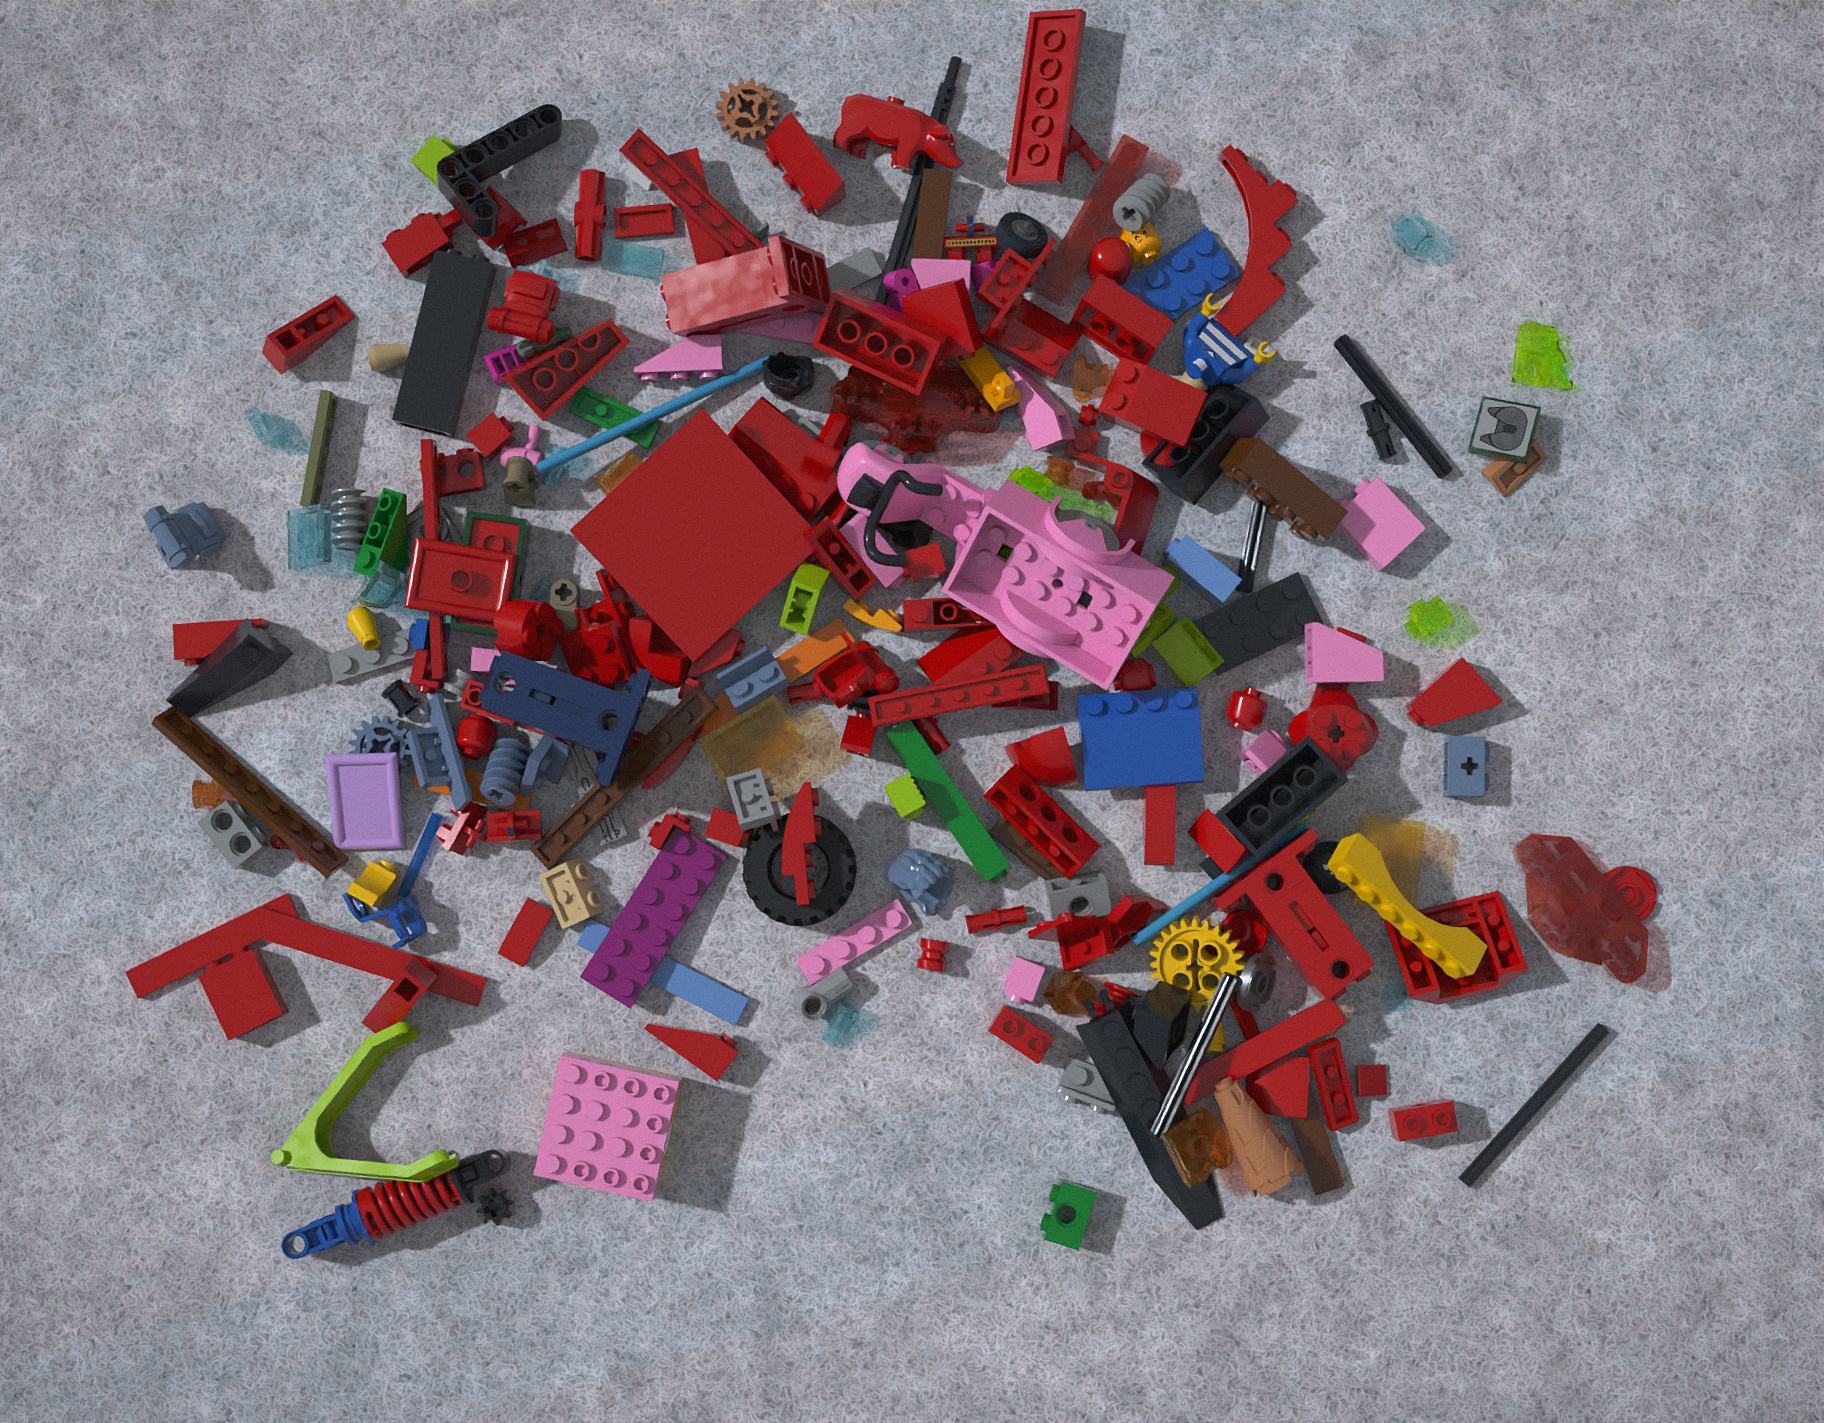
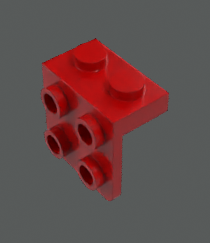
M1065 912L1059 914L1057 920L1040 922L1036 924L1035 929L1027 932L1029 939L1059 942L1064 971L1072 972L1115 955L1109 920L1098 919L1096 915L1076 916L1075 912Z

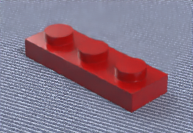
M1331 1037L1308 1046L1327 1127L1331 1131H1336L1358 1122L1359 1117L1339 1039Z

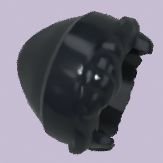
M780 351L775 356L770 355L767 360L762 362L764 384L781 401L790 402L797 400L814 386L815 368L812 359L809 357L786 355Z

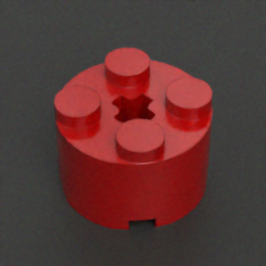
M526 599L506 601L500 606L494 619L493 630H498V640L494 639L495 646L500 654L504 650L532 661H548L555 648L557 636H560L563 632V621L558 619L556 611L549 603Z

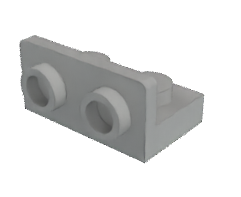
M761 768L727 777L726 781L741 831L768 823L771 824L773 832L778 831L776 820L782 818L777 801H770L769 796L775 794L770 778H763Z
M1068 1056L1057 1087V1091L1063 1093L1061 1099L1077 1105L1079 1100L1090 1103L1089 1109L1106 1115L1108 1110L1115 1112L1117 1106L1114 1104L1096 1066Z

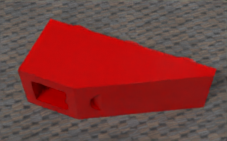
M951 597L902 601L903 633L943 631L994 625L993 622Z
M414 957L361 1023L374 1033H378L401 1022L438 975Z

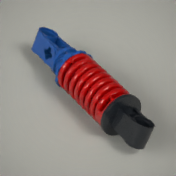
M493 1149L462 1161L455 1150L448 1151L449 1156L456 1153L459 1163L456 1168L424 1183L386 1180L385 1183L377 1182L374 1189L371 1186L360 1190L356 1189L352 1191L351 1203L337 1205L335 1213L317 1219L305 1227L288 1233L282 1240V1251L290 1259H299L316 1252L325 1251L345 1241L350 1246L354 1245L363 1237L374 1245L384 1235L391 1236L396 1231L405 1230L407 1226L413 1227L418 1222H425L429 1217L435 1218L439 1213L444 1214L450 1209L454 1210L462 1205L474 1203L473 1187L506 1174L511 1167V1158L506 1151ZM493 1154L499 1156L502 1162L497 1172L491 1170L488 1164L489 1158ZM297 1236L301 1237L305 1243L301 1253L296 1251L293 1245L294 1239Z

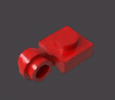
M1088 404V406L1082 405L1078 422L1084 424L1083 429L1072 426L1076 439L1067 442L1064 456L1078 459L1081 452L1095 456L1100 433L1089 430L1090 425L1096 426L1099 414L1098 409L1094 408L1093 404Z

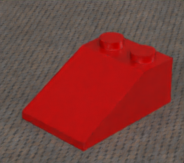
M1121 357L1098 408V412L1110 423L1186 448L1208 398V393L1147 365Z

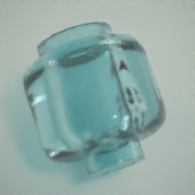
M1412 213L1406 217L1401 215L1392 225L1394 231L1391 241L1408 257L1424 256L1436 241L1434 238V227L1417 213Z

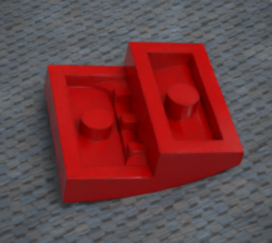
M1285 1055L1246 1076L1245 1091L1266 1115L1307 1118L1310 1057Z

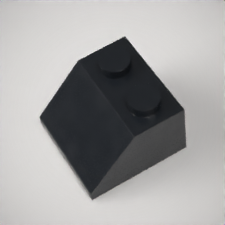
M1161 980L1152 990L1149 989L1146 992L1141 1004H1136L1131 1019L1135 1021L1133 1035L1155 1067L1163 1070L1185 1042L1193 992Z

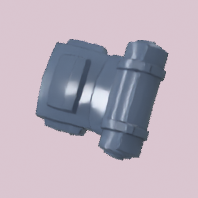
M193 502L176 510L175 514L168 513L164 506H156L149 509L143 516L144 521L148 525V530L153 532L157 539L155 546L170 569L186 568L194 563L197 555L201 558L208 556L222 548V544L226 541L225 533L218 519L204 502L198 504Z

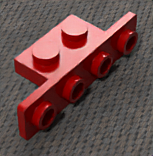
M1051 237L1033 264L1008 247L975 295V297L999 313L984 336L989 338L994 331L997 333L1002 331L1009 320L1005 314L1010 308L1014 311L1017 309L1025 297L1021 294L1025 286L1028 288L1033 286L1040 276V273L1036 271L1039 265L1043 264L1046 266L1056 251L1051 249L1057 241L1055 238Z
M605 568L600 569L595 573L606 599L587 608V614L590 622L606 623L615 621L626 655H629L637 674L639 668L645 669V667L638 659L630 638L629 619L636 617L634 605L629 600L624 588Z

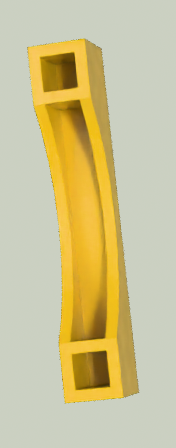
M1356 833L1341 839L1326 866L1335 874L1336 878L1346 883L1357 893L1361 900L1370 904L1383 919L1394 925L1403 937L1411 940L1421 949L1425 956L1431 958L1443 968V971L1448 976L1458 979L1474 974L1488 946L1467 927L1443 925L1427 918L1416 910L1402 896L1393 883L1385 866L1381 851L1363 835Z

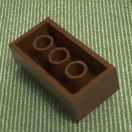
M1238 438L1218 465L1225 472L1223 476L1226 480L1236 486L1240 484L1247 490L1245 494L1255 503L1260 504L1262 502L1269 508L1267 513L1277 521L1282 522L1284 520L1291 526L1289 531L1299 539L1309 538L1312 541H1315V539L1328 540L1348 513L1344 507L1260 438Z

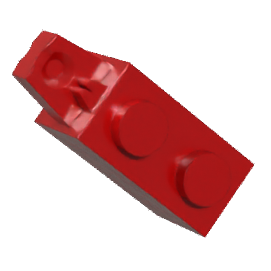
M455 209L443 216L440 212L435 215L432 212L422 213L411 220V224L403 230L396 229L389 233L386 240L381 244L406 279L431 263L435 250L444 252L445 248H454L450 238L455 235L453 230L464 223L463 218Z

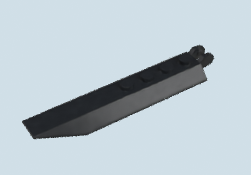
M1104 989L1099 994L1103 1005L1106 1006L1108 1011L1098 1016L1092 1001L1086 998L1082 1002L1091 1020L1089 1023L1080 1024L1075 1027L1114 1104L1117 1106L1154 1182L1193 1227L1198 1230L1223 1217L1207 1152L1183 1105L1165 1140H1160L1150 1133L1151 1127L1161 1110V1106L1172 1083L1165 1069L1160 1070L1155 1067L1133 1035L1135 1021H1132L1131 1017L1134 1008L1130 1000H1125L1118 1008L1114 1007L1108 993Z

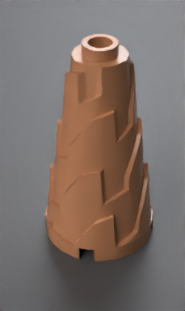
M1231 1077L1216 1083L1215 1087L1217 1090L1214 1091V1096L1222 1112L1221 1116L1225 1122L1234 1153L1241 1166L1251 1195L1256 1197L1258 1191L1261 1197L1294 1181L1290 1175L1294 1170L1300 1176L1305 1170L1303 1162L1293 1148L1285 1141L1272 1121L1248 1095L1238 1080H1232Z

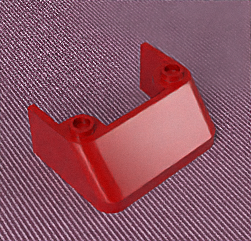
M1081 452L1076 465L1104 473L1106 489L1112 494L1123 497L1112 529L1120 542V550L1126 546L1130 539H1133L1136 542L1131 551L1140 556L1159 498L1158 487L1154 482L1124 465Z

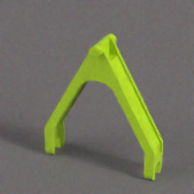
M402 1021L365 1039L280 1150L272 1152L271 1162L300 1173L309 1172L416 1183L427 1182L456 1168L459 1165L456 1153L449 1156L445 1149L431 1153L409 1165L339 1159L332 1149L331 1133L335 1122L385 1057L420 1037L417 1026L410 1027L408 1021Z

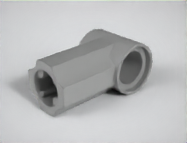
M839 967L814 985L800 988L794 996V1003L805 1018L817 1020L825 1014L827 1008L853 992L855 988L844 970ZM816 998V1002L812 1007L805 1008V1003L808 999Z

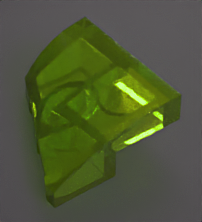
M1528 321L1518 326L1512 383L1564 391L1573 389L1572 380H1567L1562 364L1566 362L1564 352L1559 347L1560 339L1556 327ZM1533 365L1536 367V374H1535V376H1534V368H1533Z

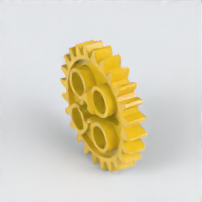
M1198 915L1193 918L1192 924H1190L1187 917H1183L1180 925L1173 921L1170 924V930L1165 928L1160 932L1163 938L1157 937L1153 942L1158 948H1153L1149 954L1156 959L1151 960L1149 966L1157 968L1152 973L1151 978H1159L1166 983L1192 991L1191 1005H1194L1196 1012L1200 1013L1203 1005L1206 1008L1208 1007L1217 985L1208 981L1207 974L1217 976L1219 981L1224 972H1229L1240 978L1242 972L1239 970L1244 968L1246 962L1239 960L1245 954V951L1235 949L1240 940L1231 941L1229 939L1232 933L1231 929L1225 933L1221 932L1222 922L1213 927L1211 926L1210 917L1201 924ZM1194 939H1198V940H1199L1198 953H1197V947H1196V943H1195ZM1176 944L1186 946L1189 952L1188 955L1179 953ZM1213 945L1216 947L1218 955H1210L1206 951L1205 946ZM1196 957L1198 965L1203 966L1199 972L1198 965L1196 963H1192ZM1177 973L1187 975L1190 983H1182L1178 979ZM1197 977L1199 979V985L1201 988L1200 990L1196 988Z

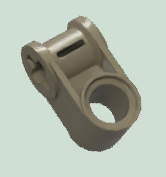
M522 456L509 457L506 462L507 478L503 481L502 485L505 504L535 506L537 500L534 499V490L538 489V483L535 479L532 461Z
M560 579L551 587L550 605L556 611L558 619L563 621V632L577 628V618L573 611L580 607L581 593L576 583L567 579ZM565 585L573 592L572 596H567L566 601H564V597L559 596V590H564Z

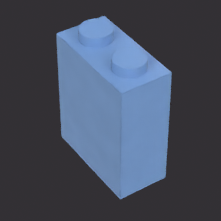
M1185 535L1182 540L1176 537L1162 554L1166 558L1162 565L1164 567L1167 565L1171 567L1180 580L1216 609L1224 603L1242 581L1240 577L1188 535Z

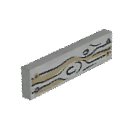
M567 744L571 747L567 765L582 798L597 783L598 778L594 773L599 759L596 752L575 744L574 746ZM618 807L594 829L600 846L629 835Z

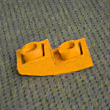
M850 598L842 607L850 616L869 627L894 634H900L903 630V627L899 624L902 619L890 609L885 613L880 608L872 617L869 615L872 610L860 599L854 602Z

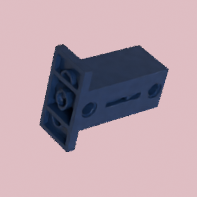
M502 650L500 656L495 655L489 670L490 673H493L489 685H483L478 701L482 702L481 708L487 713L605 755V760L600 758L594 775L598 778L597 783L600 786L612 790L654 680L652 672L639 668L637 674L632 673L626 688L630 695L627 696ZM511 680L515 681L514 689L509 693H503L504 684ZM609 718L619 719L617 728L612 731L605 730V722Z

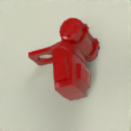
M514 270L513 275L509 276L504 290L506 301L503 308L493 307L487 315L488 330L496 331L502 335L509 334L522 337L535 343L548 344L555 331V325L553 321L549 320L551 312L556 311L558 306L557 303L561 289L558 288L559 282L536 273Z
M845 632L840 635L849 649L836 657L829 658L812 674L825 695L839 709L851 703L871 688H875L881 694H888L896 691L900 685V679L896 675V671L883 660L876 647L868 641H861L854 645Z

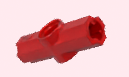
M597 169L580 171L578 202H575L574 226L576 228L574 257L578 260L590 262L601 261L602 231L606 228L603 217L607 216L606 203H604L606 173Z

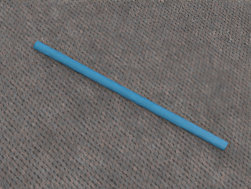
M773 352L535 464L541 475L763 371L762 362L767 360L770 355L775 356L776 354Z

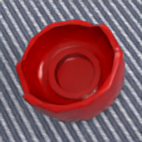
M1237 909L1228 913L1222 921L1221 932L1225 933L1231 929L1232 933L1229 939L1231 941L1240 940L1235 949L1244 950L1245 954L1243 956L1250 957L1259 953L1266 945L1268 929L1260 922L1257 914Z

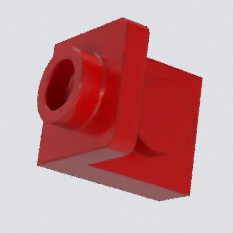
M416 649L410 683L418 685L417 691L435 694L436 689L444 690L442 683L428 680L429 675L432 676L431 651Z

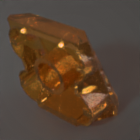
M1200 1107L1162 1134L1163 1144L1182 1181L1189 1189L1207 1180L1209 1174L1216 1169H1224L1232 1163L1233 1147L1218 1117L1203 1107Z

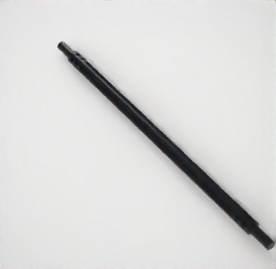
M951 56L944 82H941L930 116L944 125L947 123L957 87L955 83L962 63V59L956 56ZM928 154L918 156L875 301L887 307H890L889 295L884 290L883 280L889 272L903 269L917 222L923 169H933L935 163ZM858 367L854 369L841 412L848 417L852 424L854 420H858L871 376L870 373ZM850 433L842 446H847Z

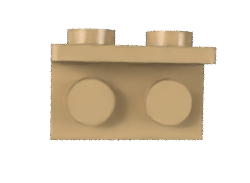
M581 857L565 862L539 875L562 930L604 912L602 898L596 891L590 877V871Z

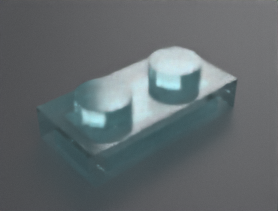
M607 238L601 268L603 270L659 280L665 251L660 248Z

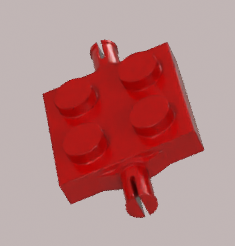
M586 607L576 608L573 612L579 627L562 632L560 636H557L571 675L615 691L613 684L629 680L633 673L615 621L606 623L590 622Z

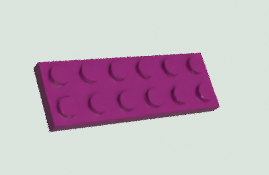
M676 826L582 972L580 978L632 1009L724 864L727 856Z

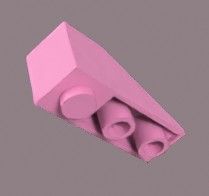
M721 334L691 335L635 367L634 374L637 378H641L642 382L648 383L658 382L659 377H671V381H687L688 376H700L701 380H716L718 375H724L723 338Z
M1024 366L1006 367L1009 378L1022 394L1021 400L1017 404V411L1024 421L1026 440L1032 447V450L1046 451L1076 439L1067 410Z

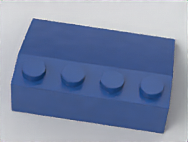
M1197 686L1078 695L1077 719L1085 792L1204 782Z

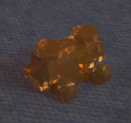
M1078 355L1077 360L1074 362V376L1072 377L1073 396L1076 401L1085 403L1090 400L1093 394L1092 389L1107 386V381H1109L1108 364L1088 363L1086 355ZM1086 387V392H1083L1081 388Z

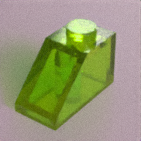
M1025 465L1021 470L1016 467L1007 477V479L1012 480L1044 500L1051 493L1054 482L1028 465Z

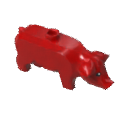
M855 94L845 98L841 109V124L833 136L834 148L848 152L849 147V154L851 156L866 160L867 147L873 140L884 148L892 149L891 167L902 171L910 170L913 159L922 154H928L936 163L952 170H957L964 164V161L957 155L956 138L949 127L922 111L904 106L905 101L892 96H888L886 101L864 94Z

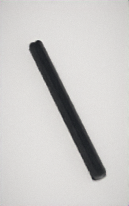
M1347 334L1339 337L1334 342V347L1372 395L1378 399L1379 404L1436 476L1441 479L1448 475L1453 468L1350 337Z
M1229 972L1222 974L1164 1099L1161 1110L1151 1127L1150 1133L1160 1140L1167 1138L1239 983V978Z

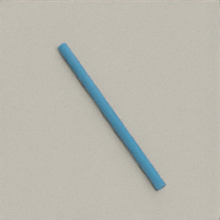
M1301 820L1259 857L1256 858L1251 853L1229 874L1223 873L1131 937L1132 942L1137 948L1168 927L1173 921L1184 916L1306 830L1307 827Z

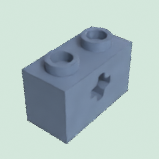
M1444 737L1443 796H1485V791L1489 789V774L1485 773V761L1488 762L1490 757L1489 744H1485V737ZM1467 762L1473 765V770L1467 772L1461 768V764Z

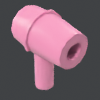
M531 425L524 448L504 445L500 453V465L506 467L509 457L522 456L532 461L534 474L539 475L535 464L543 461L544 455L535 450L542 429Z

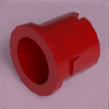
M489 185L486 191L498 206L499 229L491 237H478L492 250L496 251L520 224L525 227L528 221Z

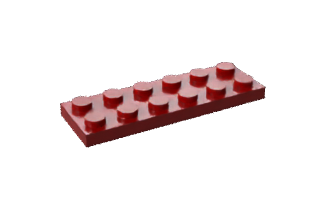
M1082 9L1030 12L1006 182L1010 185L1062 184L1087 14Z

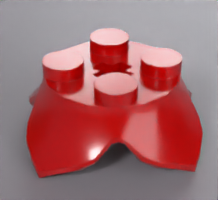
M1336 686L1321 692L1316 698L1314 707L1296 715L1287 729L1294 745L1309 735L1334 758L1345 772L1353 766L1358 757L1368 753L1373 748L1379 735L1374 719L1358 708L1356 700L1350 693ZM1334 725H1339V730H1343V734L1338 736L1336 741H1332L1333 737L1328 736V731H1332Z

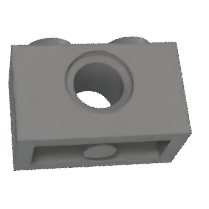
M1103 869L1076 874L1069 880L1066 877L1044 881L1052 921L1057 920L1058 915L1065 912H1075L1076 916L1096 915V918L1101 919L1112 911L1108 885ZM1077 898H1084L1080 902H1073Z

